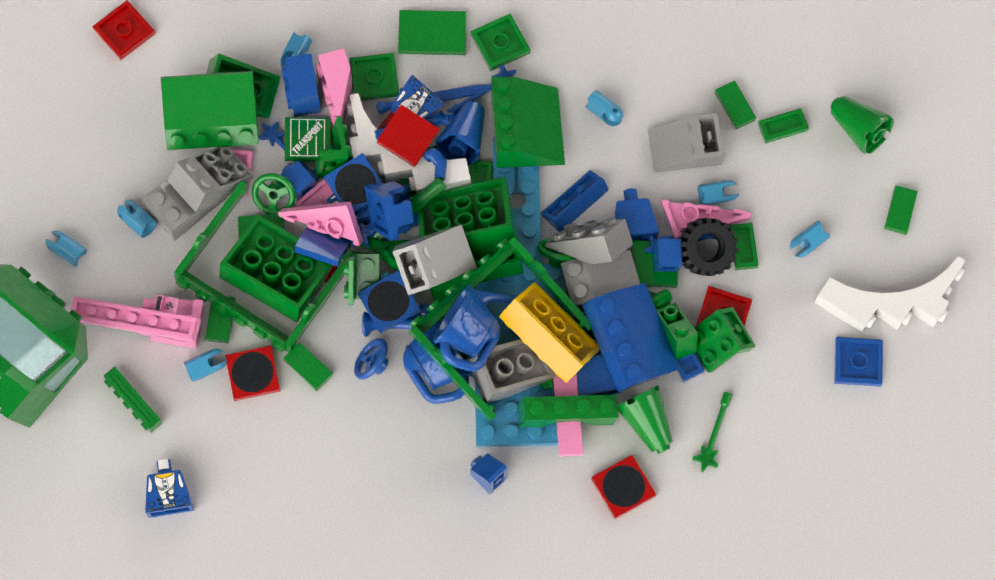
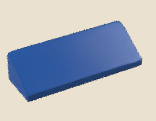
M589 170L542 211L541 215L558 232L564 230L563 227L575 221L608 192V186L602 177Z

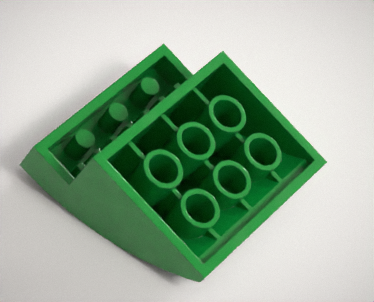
M505 176L443 190L418 210L420 237L462 224L477 266L473 270L474 272L481 266L478 262L489 253L492 256L498 251L495 246L505 237L508 241L513 237L518 240ZM513 252L481 282L524 273L522 261ZM464 274L432 287L433 293L448 290L453 284L458 287L463 282L461 277Z

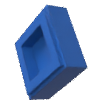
M695 353L677 359L680 370L677 372L683 383L705 371Z

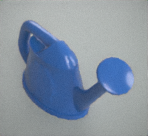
M469 284L451 305L433 337L434 343H440V352L443 359L456 368L474 372L480 370L487 362L500 337L498 318L490 312L486 305L492 302L511 303L519 295L472 290L473 288ZM450 348L469 355L472 359L477 356L482 348L483 350L475 362H470L455 357L451 353Z
M364 312L362 315V332L364 337H367L377 328L368 312ZM407 319L390 329L410 330L412 327L409 324L414 319ZM439 320L424 333L435 348H440V343L433 342L435 332L441 323ZM415 339L405 346L403 354L404 368L427 402L441 404L458 400L464 396V393L459 388L453 392L438 395L432 394L419 373L423 374L433 390L453 383V381ZM450 348L451 353L455 357L463 359L457 350ZM453 366L469 384V377H473L472 372Z

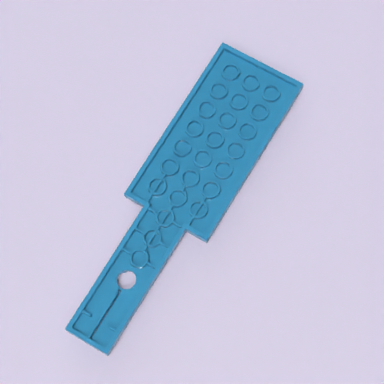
M493 137V179L505 176L509 195L519 193L526 199V203L521 208H512L518 240L528 253L545 268L546 273L566 294L565 277L562 267L542 264L541 254L537 250V245L541 241L539 166L518 167L517 186V167H515V176L514 167L496 168ZM523 262L524 273L481 282L473 288V290L519 295L535 282L566 312L562 305ZM492 302L486 305L490 312L498 318L500 325V337L496 346L521 339L499 317L511 303ZM475 382V392H476V393L480 396V398L482 399V397H481V395H480V392H479V390H478V387H477V385H476V382ZM541 384L508 398L488 403V407L492 405L494 407L492 411L497 415L491 421H488L475 407L476 447L558 446L556 423L545 427L520 428L518 408L523 397L554 396V390H543Z

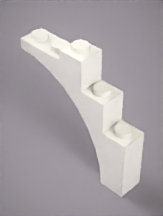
M359 94L349 95L350 103L346 104L349 117H354L355 123L351 124L353 137L349 138L351 158L348 159L351 160L363 153L370 164H378L379 174L385 176L386 182L409 178L411 191L415 190L416 194L435 180V165L432 162L426 161L422 156L414 168L376 143L374 131L377 128L371 123L364 111ZM466 158L447 160L446 179L444 180L446 189L444 190L471 184Z
M958 256L948 269L934 280L920 287L902 292L876 293L862 291L846 286L830 277L818 294L815 303L861 333L865 327L870 329L877 317L897 330L901 324L906 326L913 315L934 327L937 321L942 323L949 313L946 307L950 302L946 299L953 290L950 285L953 280L959 281L965 272L962 267L966 261Z

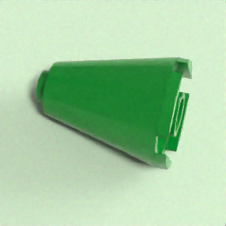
M846 96L837 97L830 106L831 115L864 154L866 152L871 154L877 150L886 140L883 137L886 131L891 132L894 125V119L890 115Z
M658 385L618 405L619 413L651 452L656 450L660 454L670 449L669 443L673 442Z

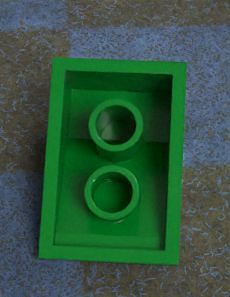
M219 53L211 58L206 74L253 71L257 115L262 118H270L280 76Z

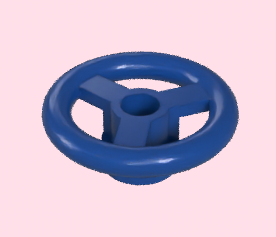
M377 338L372 340L358 355L354 366V374L358 379H367L374 373L379 375L386 369L388 365V359L386 358L388 345L384 339ZM364 362L366 364L365 372L362 373L361 366Z

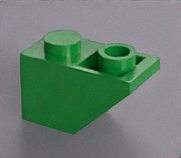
M676 302L656 309L676 359L696 353L698 333Z

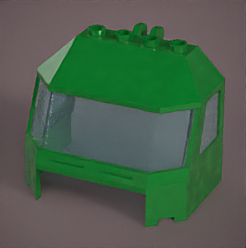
M0 264V413L7 419L30 428L88 360L86 326L80 322L83 318L73 309L68 312L64 308L66 302L57 297L52 290L48 289L40 281L34 283L29 279L31 274L22 266L17 269L13 265Z

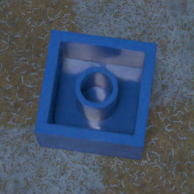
M304 54L285 57V66H281L288 110L293 109L294 117L321 113L312 55Z

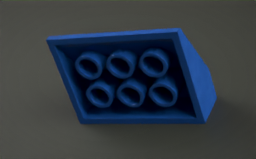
M645 283L609 292L590 299L583 305L618 393L680 370Z

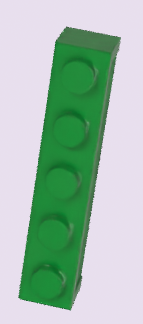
M115 366L104 374L105 384L115 390L113 393L118 399L120 397L123 399V405L133 411L131 414L136 420H141V426L146 431L149 430L152 433L163 424L161 419Z

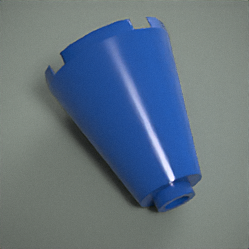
M466 102L454 116V119L450 121V125H447L437 138L436 145L438 144L439 146L438 150L446 159L466 158L467 165L476 163L479 159L485 118V109L479 102Z

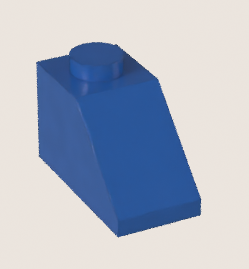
M488 453L483 458L481 455L478 456L470 465L472 467L470 475L489 495L507 479V466Z

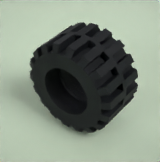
M699 218L695 219L694 222H689L687 227L682 228L680 231L682 233L681 237L678 236L677 238L681 239L682 262L684 263L682 265L689 269L690 272L702 276L720 275L724 273V270H729L732 267L730 265L731 262L736 261L735 253L739 251V248H736L738 239L733 236L735 234L734 230L729 229V225L721 222L719 219ZM705 233L712 234L718 242L717 254L709 261L702 260L696 251L697 241Z

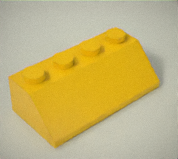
M535 282L516 297L499 316L505 325L511 328L521 338L522 342L528 345L538 355L539 359L545 362L565 383L600 350L598 344Z

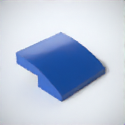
M306 227L295 245L294 252L338 267L344 253L347 254L352 240L344 237L337 239L329 234H323Z

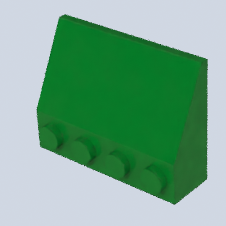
M253 71L161 77L167 150L259 144V124Z
M491 77L496 168L565 165L558 88L517 77Z
M257 215L220 262L219 278L298 323L304 310L310 302H313L334 265L294 252L299 238L262 216Z

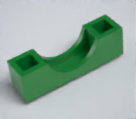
M617 395L523 397L518 405L520 428L545 427L550 424L569 421L584 422L589 426L613 425L619 418Z

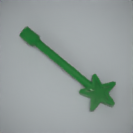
M723 393L720 402L721 407L707 449L702 445L701 455L693 456L692 458L693 461L701 463V472H704L708 466L718 467L714 460L718 450H712L726 408L730 405L733 396L731 393Z

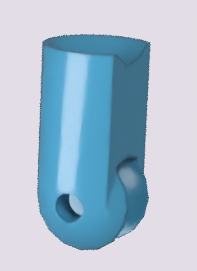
M293 32L281 55L280 65L285 66V57L306 54L312 39L307 35L298 36Z
M598 90L592 92L588 97L589 104L585 107L601 118L606 124L610 126L619 125L623 118V110Z
M724 180L698 185L700 204L712 205L735 200L739 194L724 196V187L738 184L733 180Z
M126 200L125 207L123 205L118 206L117 213L120 219L141 238L147 237L155 229L157 222L135 202Z
M816 221L791 241L790 249L799 245L803 249L795 256L799 258L805 257L828 240L830 234L823 231L820 221Z
M52 231L51 233L58 240L56 243H53L46 239L47 248L76 267L78 259L87 253V249L63 232Z
M221 349L207 351L184 362L192 382L225 367L227 360L213 365L211 358L223 352Z

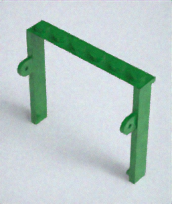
M241 180L204 232L200 233L196 238L193 247L174 271L175 282L182 289L187 290L189 288L195 292V296L198 299L215 304L214 308L221 314L226 315L228 312L234 317L233 320L237 324L253 329V333L263 340L267 338L273 342L272 345L279 351H287L289 353L345 276L344 265L346 258H349L354 251L350 250L347 255L344 253L342 263L316 300L308 304L302 314L301 321L291 335L287 336L188 272L240 199L246 194L247 183Z
M505 237L495 246L498 249L496 253L492 256L489 253L478 262L481 266L475 272L471 268L461 277L463 282L458 287L453 284L445 291L444 294L447 297L441 302L435 300L427 308L429 313L424 318L420 315L409 324L412 328L407 332L420 344L488 421L497 416L492 411L494 407L492 405L488 407L453 366L443 359L440 348H435L424 335L431 326L448 312L456 298L469 284L472 288H475L514 252L585 332L591 329L587 317L546 273L545 268L528 253L515 237L509 241Z

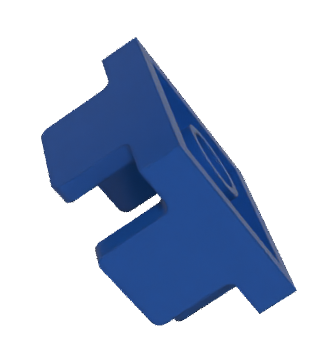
M393 181L380 186H376L373 183L364 186L371 227L374 231L392 241L399 239L398 234L410 230L408 224L414 222L411 202L405 200L395 203L394 194L404 191L402 185Z

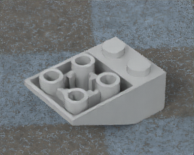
M717 113L694 115L648 129L654 172L722 165L724 150Z
M226 146L216 147L176 162L167 181L195 212H199L218 203L231 194L241 180L246 183L254 175L234 152Z
M611 217L597 223L596 220H590L583 223V225H577V223L567 224L563 227L564 230L552 235L553 238L545 244L550 249L587 263L598 264L612 262L632 246L633 242L626 219L616 220L615 217Z
M462 224L396 245L392 251L408 295L432 288L467 273L471 268L473 270L477 268Z

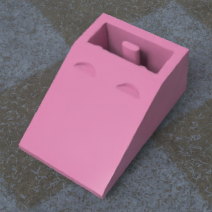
M342 48L318 55L319 64L315 65L320 87L323 88V96L326 106L329 107L333 126L336 117L340 116L342 124H345L348 111L346 104L350 102L349 95H351L353 88L350 65L345 50Z

